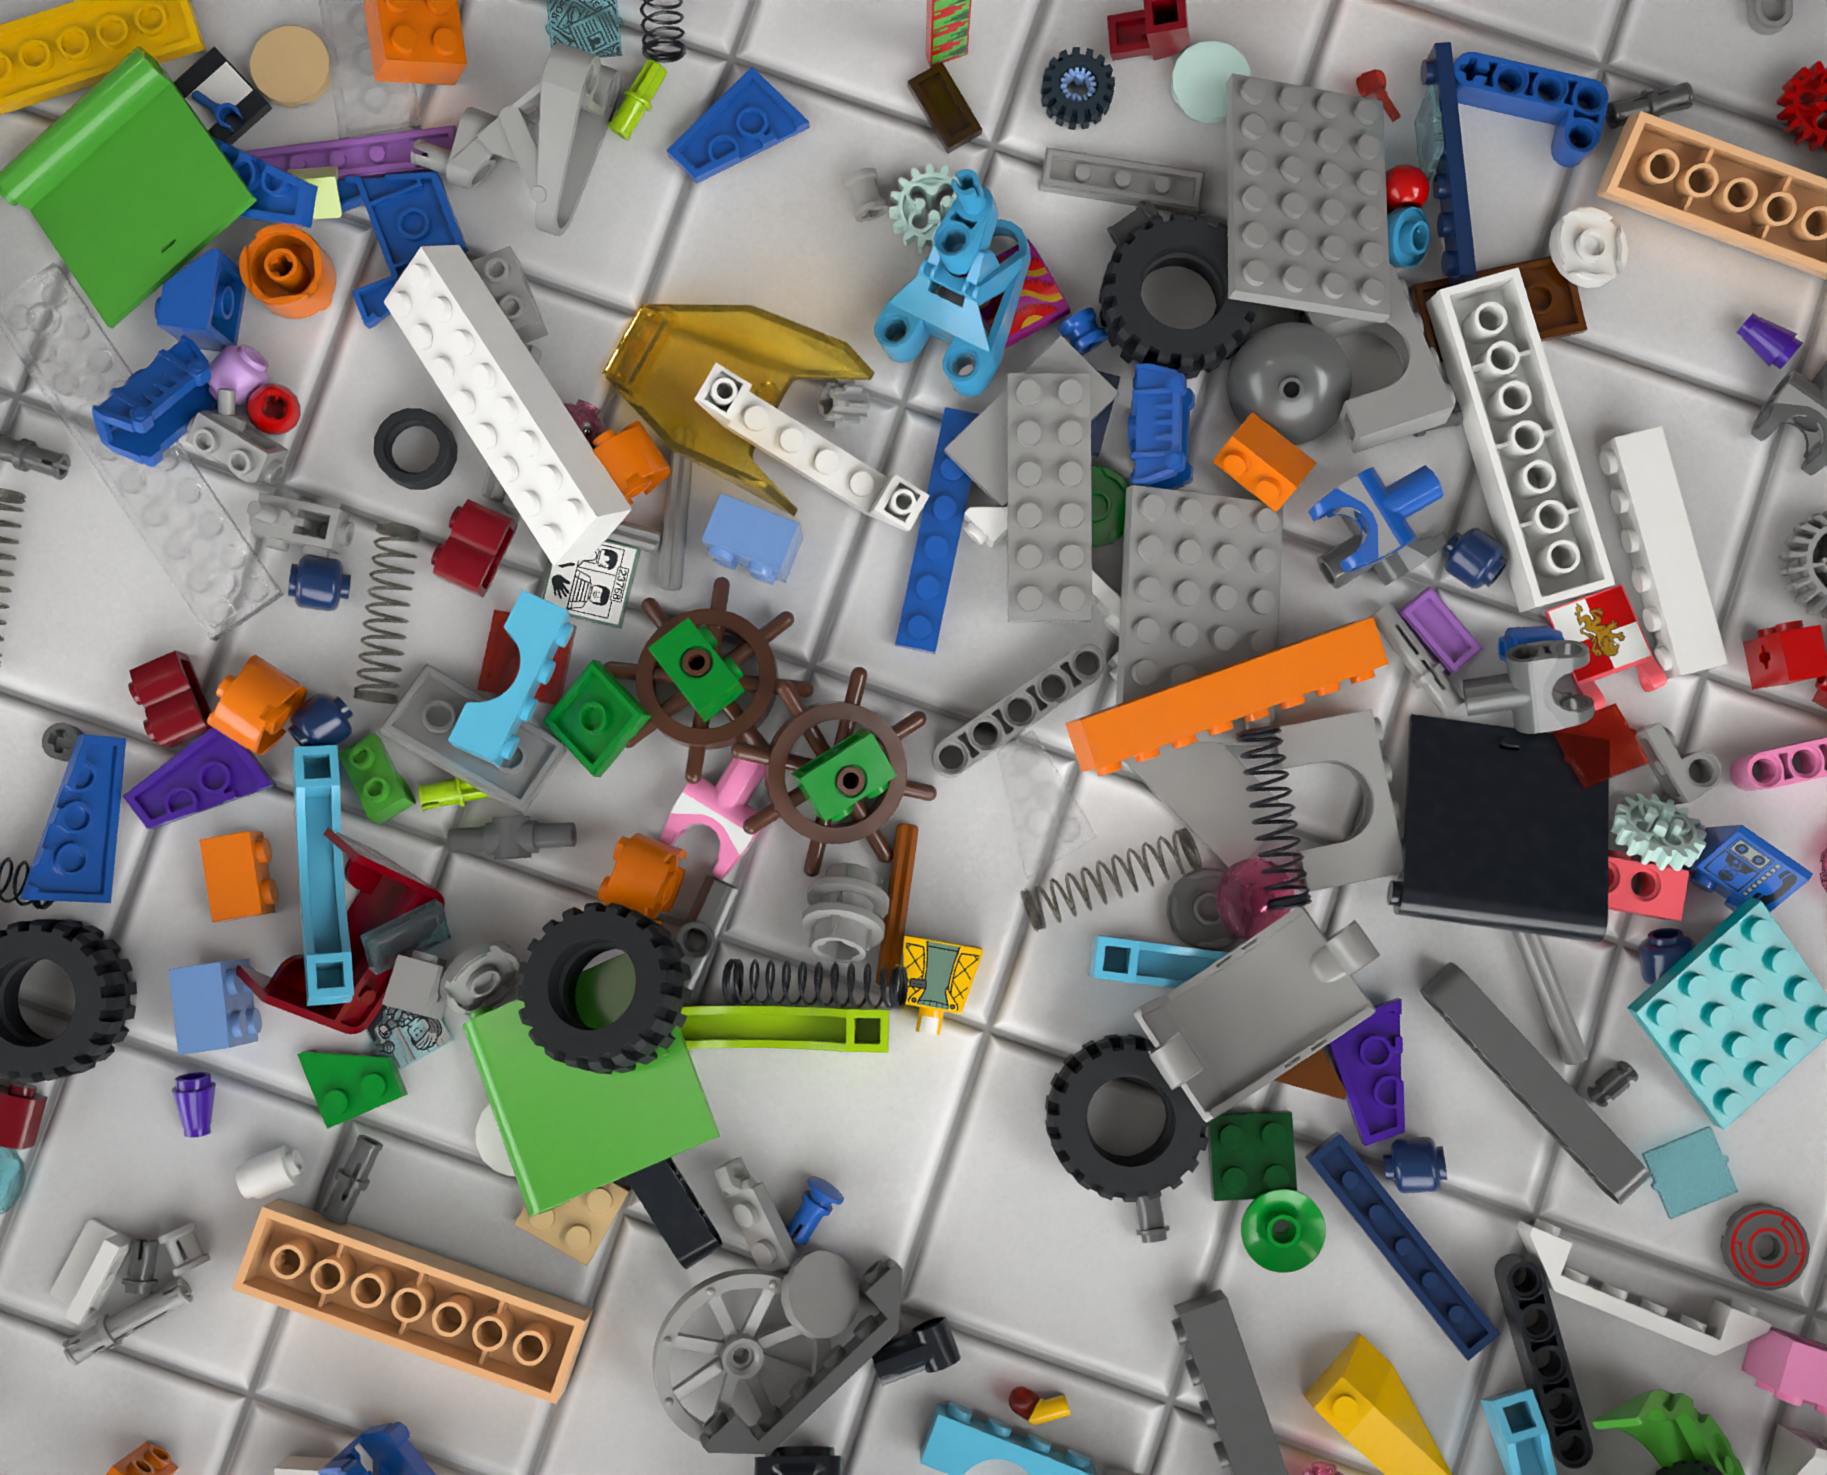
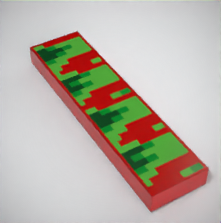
M927 0L926 58L930 68L940 62L945 63L968 54L972 0Z

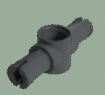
M530 816L493 817V822H487L485 826L449 829L447 835L448 849L451 853L486 852L487 855H494V859L532 858V853H538L542 848L574 847L577 841L574 822L538 823L537 820H531Z

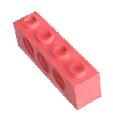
M1608 850L1609 910L1663 920L1682 921L1689 871H1675L1669 864L1666 865L1664 870H1659L1656 862L1649 861L1647 865H1644L1641 862L1633 861L1634 855L1628 856L1625 851ZM1636 873L1643 881V888L1638 895L1631 888V879Z

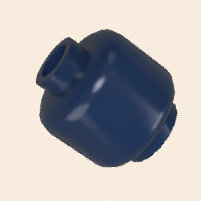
M1472 528L1463 535L1456 532L1443 549V553L1448 555L1445 569L1450 575L1472 589H1478L1483 585L1490 587L1498 579L1508 563V559L1504 557L1505 546L1479 528Z
M305 555L299 560L298 564H291L288 596L295 597L296 605L301 608L334 611L339 606L340 598L349 599L351 575L343 574V565L338 559Z
M318 693L291 713L290 722L292 725L288 728V731L301 747L339 745L352 733V727L348 719L353 716V713L340 697L337 696L331 700L326 695Z
M1663 928L1649 932L1648 938L1644 939L1638 948L1641 975L1644 981L1650 985L1655 983L1696 946L1695 942L1690 937L1683 935V932L1679 929Z
M1430 1137L1396 1139L1392 1143L1391 1154L1383 1155L1386 1180H1395L1396 1187L1401 1193L1434 1192L1440 1188L1441 1180H1447L1443 1146L1436 1147V1143Z

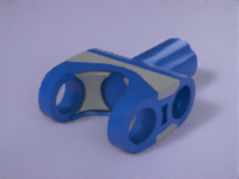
M1426 465L1387 487L1375 468L1371 467L1341 483L1318 501L1308 513L1313 521L1320 520L1325 516L1330 518L1339 515L1353 519L1359 526L1362 534L1360 546L1356 552L1339 563L1346 574L1377 563L1416 540L1417 537L1406 521V518L1443 498L1444 494L1437 476Z

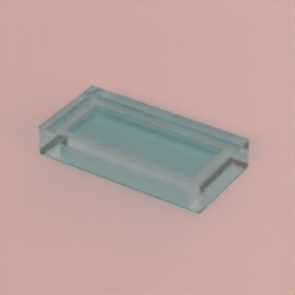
M434 899L360 935L369 968L375 975H379L394 967L398 954L411 958L413 950L424 952L450 939L451 935L443 904Z

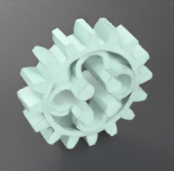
M931 163L927 164L925 174H920L915 167L912 168L911 181L900 177L898 188L901 192L892 191L890 195L891 203L896 205L889 208V218L897 220L893 224L894 233L905 232L903 244L907 247L913 241L917 242L918 253L920 254L923 253L926 246L933 247L934 235L941 224L940 217L942 220L944 219L957 197L952 188L951 181L952 179L958 181L955 175L952 178L948 176L947 165L941 168L940 173L934 172ZM948 190L953 194L952 197L949 195L941 199L940 213L932 210L928 214V224L925 228L917 229L913 226L915 221L916 223L924 221L926 206L929 209H934L937 206L938 194L941 191ZM918 192L924 195L925 201L922 198H915L914 201L910 196Z
M1637 793L1634 799L1626 796L1622 803L1618 804L1611 817L1613 823L1610 827V832L1618 834L1615 839L1616 844L1627 845L1629 848L1626 854L1628 856L1640 855L1642 857L1641 863L1647 865L1649 861L1656 862L1659 870H1664L1667 864L1675 871H1680L1683 864L1691 867L1705 848L1706 843L1703 840L1707 835L1706 831L1697 829L1701 823L1699 819L1687 817L1689 809L1675 808L1674 800L1672 799L1667 800L1666 803L1661 802L1657 794H1652L1649 800L1641 793Z

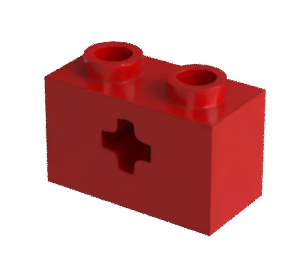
M1802 620L1775 625V627L1757 630L1758 638L1743 642L1752 690L1827 676V654L1821 625L1803 627Z

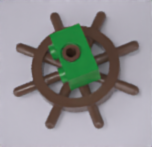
M719 577L714 581L710 609L688 611L672 619L669 618L654 598H645L641 604L642 610L653 622L657 630L645 644L638 664L608 661L604 664L606 669L616 678L636 680L640 704L651 715V718L627 742L625 747H634L658 729L672 741L689 747L685 779L690 784H697L701 780L706 750L728 747L742 740H745L750 745L769 748L770 744L759 732L758 728L769 715L776 695H779L776 690L777 683L783 679L778 678L777 663L768 643L794 623L793 614L789 611H784L758 630L745 618L726 611L730 582L725 577ZM723 632L735 635L744 641L723 658L719 657ZM755 654L759 666V676L743 675L738 666ZM789 680L800 697L808 698L813 694L814 688L810 682ZM656 682L675 684L679 691L660 704ZM744 692L756 693L745 711L735 701ZM688 704H691L695 709L692 727L685 726L672 719L675 714ZM722 710L730 722L719 727L709 728L710 718Z
M856 667L852 670L844 701H827L808 707L805 706L789 680H780L777 683L776 690L792 716L779 728L769 748L742 742L735 743L731 748V754L734 758L765 765V786L771 804L746 819L743 823V830L745 833L752 835L781 818L796 832L809 838L810 843L804 864V873L808 877H815L819 874L826 844H844L866 838L878 860L882 863L890 862L893 858V851L881 833L880 828L894 814L902 797L906 796L924 801H932L937 796V790L934 786L907 780V762L903 746L900 740L925 725L927 721L925 713L915 711L895 725L890 726L882 717L860 706L868 676L867 671L863 667ZM830 720H840L834 745L830 748L817 724ZM856 722L864 726L869 731L861 728L854 733ZM801 735H804L816 758L790 754L793 745ZM785 770L794 771L791 775L798 787L790 792H787ZM867 796L870 799L878 796L874 804L867 809L862 798ZM808 801L816 814L815 822L804 817L796 807ZM850 813L854 820L846 823L832 824V821H838Z

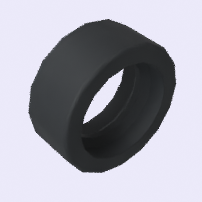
M405 408L392 413L380 424L374 437L373 453L379 468L395 483L410 490H426L441 484L451 474L457 461V444L452 431L435 414L421 408ZM413 426H423L431 430L439 442V454L436 461L427 470L419 473L407 472L401 469L395 463L392 455V446L397 436L405 429Z

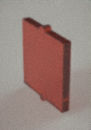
M1616 703L1596 710L1592 719L1583 724L1552 731L1565 753L1564 761L1571 764L1584 789L1645 766L1650 762L1635 737L1637 734L1636 730L1630 729Z

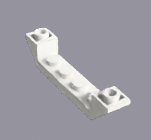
M715 363L694 400L724 428L865 515L907 532L910 531L930 495L896 474L889 478L749 392L752 384Z
M970 507L964 513L963 521L967 524L964 527L965 532L978 545L981 546L985 542L992 549L1007 534V507ZM1092 570V608L1096 606L1106 616L1103 620L1105 625L1119 637L1121 598ZM1118 652L1108 662L1113 668L1109 673L1116 682Z
M1536 1218L1534 1225L1519 1220L1517 1229L1529 1257L1542 1270L1547 1286L1555 1292L1713 1356L1770 1331L1772 1324L1756 1316L1758 1308L1735 1298L1732 1299L1730 1305L1714 1299L1706 1323H1703L1685 1314H1681L1680 1320L1666 1316L1668 1308L1645 1298H1642L1640 1305L1626 1299L1627 1291L1609 1283L1603 1282L1601 1289L1587 1283L1589 1276L1564 1266L1573 1243L1559 1236L1561 1228Z

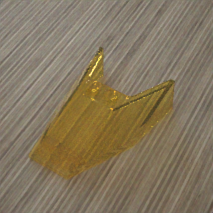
M641 304L602 374L674 452L788 514L795 516L798 511L797 507L754 462L753 452L755 446L724 428L694 400L715 363L752 384L749 392L775 408L779 407L789 387L796 380H871L875 372L847 342L753 305Z

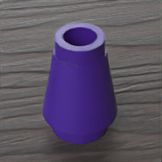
M1754 313L1750 315L1736 332L1743 337L1742 339L1768 367L1773 364L1780 370L1803 344V342L1795 338L1797 333L1762 317H1758Z
M194 1072L176 1077V1086L172 1088V1093L184 1129V1136L194 1138L210 1134L216 1083L211 1082V1074L208 1072Z

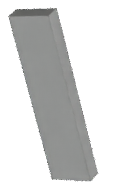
M1046 147L1039 191L1136 206L1139 202L1144 205L1149 201L1158 210L1185 212V214L1196 215L1200 210L1205 172Z

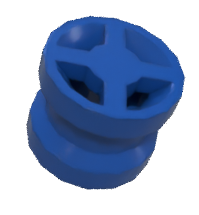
M1091 307L1075 313L1058 326L1061 336L1068 338L1071 346L1081 355L1097 348L1108 338L1106 330L1097 325L1095 321L1097 315Z

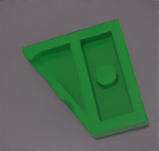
M307 1050L297 1054L327 1129L408 1095L393 1056L375 1054L368 1056L346 1052L325 1053L317 1052V1050Z

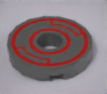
M1758 1203L1741 1208L1726 1223L1728 1227L1725 1231V1236L1721 1237L1720 1247L1724 1263L1736 1278L1753 1288L1772 1291L1789 1286L1801 1276L1808 1264L1810 1245L1806 1230L1795 1216L1780 1207ZM1769 1235L1773 1241V1250L1768 1256L1760 1258L1756 1252V1243L1761 1237Z

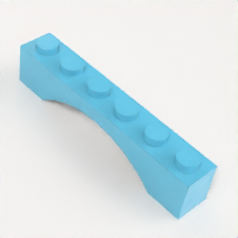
M338 745L294 747L292 769L307 1006L349 1003L354 996L345 899L342 850L323 835L327 828L341 833Z
M1094 934L1088 976L1134 984L1177 988L1227 955L1228 952Z
M1519 1387L1480 1399L1506 1475H1557L1550 1447L1549 1434L1532 1389Z

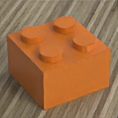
M457 0L364 1L363 5L375 81L455 85L467 65Z

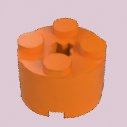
M285 224L270 225L254 234L256 238L248 247L245 245L241 252L239 270L244 285L272 313L288 319L310 317L330 307L336 287V270L329 255L310 235L295 226Z
M640 421L629 424L619 434H616L614 429L607 430L592 442L595 446L592 452L606 468L629 505L634 503L631 498L641 492H644L645 495L649 494L671 473L667 460Z
M253 655L246 662L237 677L230 674L220 683L216 695L221 699L209 715L207 724L249 751L263 755L271 750L287 731L282 729L291 713L305 702L307 689L300 685L297 680L264 659Z
M636 833L631 838L622 836L614 849L613 859L616 860L611 877L606 876L603 879L598 891V899L604 901L606 906L610 903L623 905L662 924L663 922L656 920L661 911L669 914L675 903L685 875V869L678 867L679 859L681 857L687 860V852L641 833Z

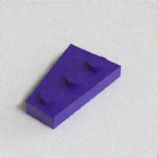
M212 727L124 794L123 798L147 829H155L277 786V784L251 751Z
M1400 998L1375 1005V1013L1327 1045L1337 1076L1347 1091L1346 1101L1359 1138L1365 1146L1405 1133L1404 1081H1402L1401 1077L1403 1037L1400 1036L1402 999Z

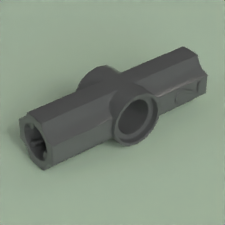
M706 875L687 919L676 936V942L680 943L685 952L681 962L690 965L692 978L684 981L685 988L692 990V993L711 952L717 946L719 934L740 889L723 880L720 881L710 875ZM692 928H699L707 935L708 941L704 950H694L688 944L687 935Z

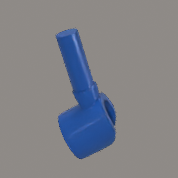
M198 90L192 93V99L211 111L224 131L228 133L234 132V129L224 122L228 114H236L240 119H244L235 105L231 103H215Z

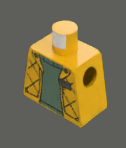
M904 935L903 965L906 968L908 978V992L905 1004L919 1007L915 1031L940 1035L944 1011L956 1014L962 1013L982 958V948Z

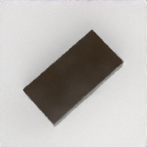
M943 62L907 81L908 89L947 154L982 135V127Z

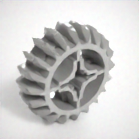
M1824 511L1823 514L1816 513L1809 516L1806 523L1797 524L1793 529L1795 535L1787 537L1783 542L1790 550L1782 552L1778 558L1787 562L1788 567L1781 569L1778 574L1790 577L1791 582L1787 583L1784 590H1796L1798 592L1793 603L1803 604L1808 601L1807 613L1815 614L1821 611L1822 618L1827 619V511ZM1821 538L1822 544L1818 545V558L1815 561H1813V552L1815 546Z

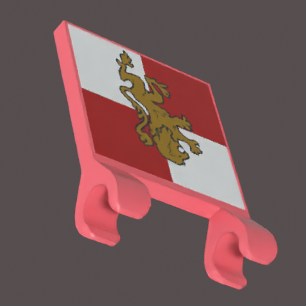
M1622 584L1544 612L1549 626L1552 630H1560L1564 640H1574L1588 646L1590 662L1582 668L1573 670L1570 676L1575 685L1577 695L1591 697L1594 701L1595 711L1603 708L1606 704L1602 692L1594 682L1595 680L1636 666L1640 685L1645 692L1654 691L1667 683L1666 675L1653 657Z

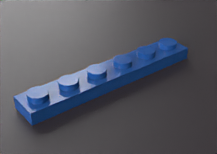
M945 407L927 494L930 496L923 509L895 642L897 647L931 654L936 652L972 480L944 452V449L980 414Z

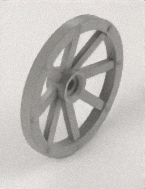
M737 1269L717 1274L702 1281L685 1293L663 1321L653 1352L652 1368L654 1383L662 1406L676 1426L691 1438L700 1442L699 1436L704 1432L701 1428L705 1422L689 1413L680 1401L721 1372L725 1371L714 1413L719 1410L725 1413L730 1408L738 1379H745L763 1415L772 1407V1404L757 1375L761 1367L798 1381L805 1375L812 1377L824 1366L821 1361L831 1350L830 1338H813V1361L811 1369L762 1351L804 1333L797 1326L793 1327L789 1322L755 1336L774 1294L781 1295L783 1275L762 1269ZM739 1289H760L742 1329L736 1330L720 1295ZM709 1302L725 1337L722 1340L679 1332L689 1317L703 1304ZM673 1348L718 1355V1357L672 1388L670 1358ZM738 1348H745L742 1356L733 1355ZM756 1424L749 1427L754 1432L759 1426Z

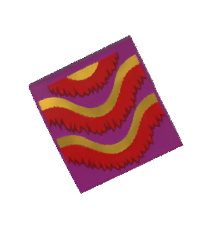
M1029 239L1027 241L1030 246L1031 260L1005 349L1071 313L1070 307L1060 288ZM1019 244L997 255L996 258L999 264L1019 251ZM968 273L962 274L959 278L967 277ZM1004 292L979 306L983 327L988 334L990 333Z

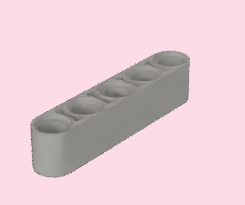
M1083 644L1075 648L952 733L935 747L932 756L935 770L947 778H955L963 774L1083 691L1104 673L1106 668L1104 652L1092 644ZM1080 655L1091 656L1097 664L1096 672L1092 675L1081 674L1075 666L1076 658ZM1047 678L1058 679L1063 686L1062 696L1056 699L1047 697L1041 689L1042 681ZM1014 701L1024 702L1030 710L1029 718L1024 722L1013 721L1007 713L1008 705ZM981 724L992 726L996 732V740L989 746L978 744L973 737L974 729ZM948 747L958 749L963 756L962 764L956 769L944 768L939 761V755L943 749Z

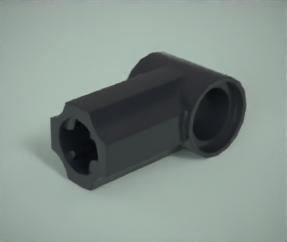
M941 1316L915 1326L911 1333L888 1341L872 1356L878 1378L882 1385L885 1386L924 1370L927 1373L946 1369L960 1361L961 1356L947 1318Z

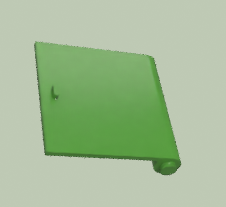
M137 46L0 171V195L11 205L16 206L20 204L31 211L105 324L112 329L257 201L167 72L152 55L140 46Z
M627 953L588 968L580 974L575 990V1004L578 1014L586 1026L600 1029L610 1025L620 1018L631 1003L635 991L636 976L633 963ZM514 1000L494 1010L492 1005L476 1009L468 1014L470 1020L463 1024L529 1217L553 1210L570 1202L575 1197L720 1137L683 1034L678 1026H675L671 1032V1035L675 1037V1041L668 1049L662 1047L655 1049L657 1059L647 1065L636 1063L637 1066L634 1071L626 1073L613 1071L610 1075L570 1067L566 1063L555 1061L547 1056L544 1047L535 1045L528 1036L529 1031L533 1027L524 1025L521 1022L518 1012L520 1009L525 1008L522 1001Z

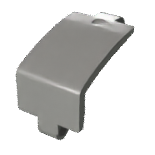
M1301 906L1293 909L1168 994L1141 1005L1133 1011V1015L1155 1048L1149 1051V1057L1171 1090L1181 1086L1202 1119L1207 1123L1373 1015L1375 1007L1352 975L1377 959L1380 954L1355 919L1349 925L1326 939L1307 910Z

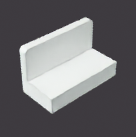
M96 1218L87 1221L50 1291L51 1296L70 1305L64 1318L80 1325L97 1315L131 1251V1240L134 1238Z

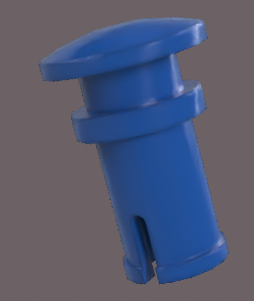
M816 1176L808 1178L807 1184L811 1190L803 1193L801 1197L803 1203L790 1223L785 1227L790 1238L794 1233L797 1234L793 1241L801 1245L808 1243L810 1236L823 1216L830 1215L833 1210L831 1204L840 1205L844 1201L843 1195L836 1187Z

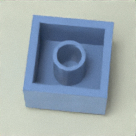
M720 493L703 534L702 541L709 551L708 554L714 557L713 562L732 570H736L737 565L746 567L752 572L751 576L753 578L774 585L775 580L786 583L803 541V535L799 523Z
M249 959L169 969L178 1055L226 1049L258 1041V1033L261 1032L262 1028L261 1014L254 1007L252 990L236 975V967L238 965L254 970L253 967H250Z

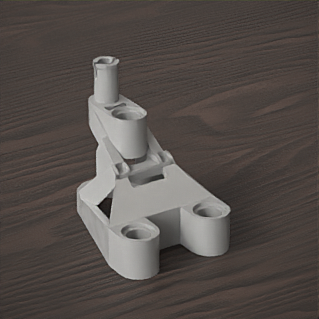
M557 42L549 53L541 81L514 104L503 107L500 110L499 116L468 107L460 119L452 150L428 143L423 139H417L413 148L428 153V157L411 152V163L445 174L449 183L466 189H472L479 185L504 159L518 163L531 198L536 202V227L552 235L561 236L568 229L574 217L608 130L607 124L613 117L621 91L622 73L617 69L602 65L598 55ZM531 106L537 108V110L530 114L523 112V110Z

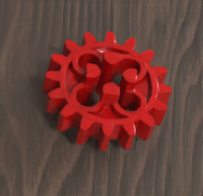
M1817 61L1809 69L1805 66L1801 68L1783 85L1782 89L1785 93L1777 99L1776 104L1785 107V109L1776 117L1777 120H1787L1789 125L1782 132L1784 135L1794 132L1797 135L1794 141L1796 146L1806 140L1809 142V151L1814 152L1823 145L1824 150L1827 152V99L1821 100L1827 95V67L1824 69L1822 62ZM1822 113H1826V114H1825L1821 119H1819L1818 122L1816 123L1817 118H1818Z

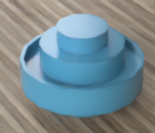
M1414 206L1399 207L1394 209L1387 217L1389 264L1397 268H1412L1417 266L1425 257L1430 242V226L1425 213L1420 208Z

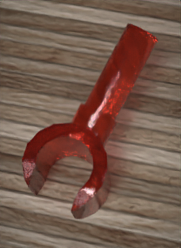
M1373 69L1362 73L1356 79L1360 95L1366 97L1375 93L1377 100L1383 101V108L1392 123L1401 117L1385 90L1386 78L1381 70Z

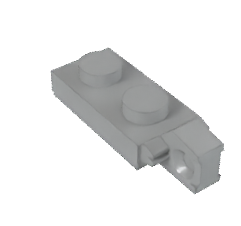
M741 1156L724 1163L714 1170L724 1197L759 1269L773 1272L790 1266L799 1257V1254L764 1182L757 1183L750 1176Z

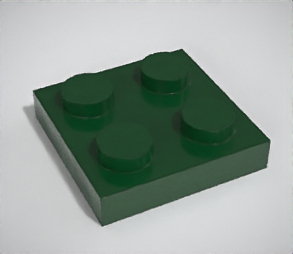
M1291 1111L1221 1114L1211 1120V1126H1207V1135L1209 1138L1211 1198L1213 1201L1255 1199L1266 1191L1278 1188L1297 1190Z

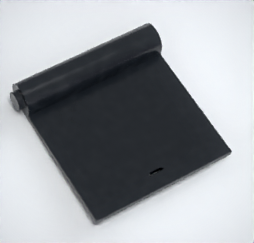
M1411 714L1409 719L1403 868L1397 881H1390L1387 891V904L1393 906L1395 915L1600 943L1604 939L1608 925L1609 741L1547 732L1526 734L1510 727Z

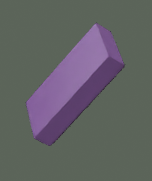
M1431 586L1423 590L1398 611V614L1415 634L1422 646L1438 664H1442L1445 668L1444 672L1448 676L1455 673L1483 649Z

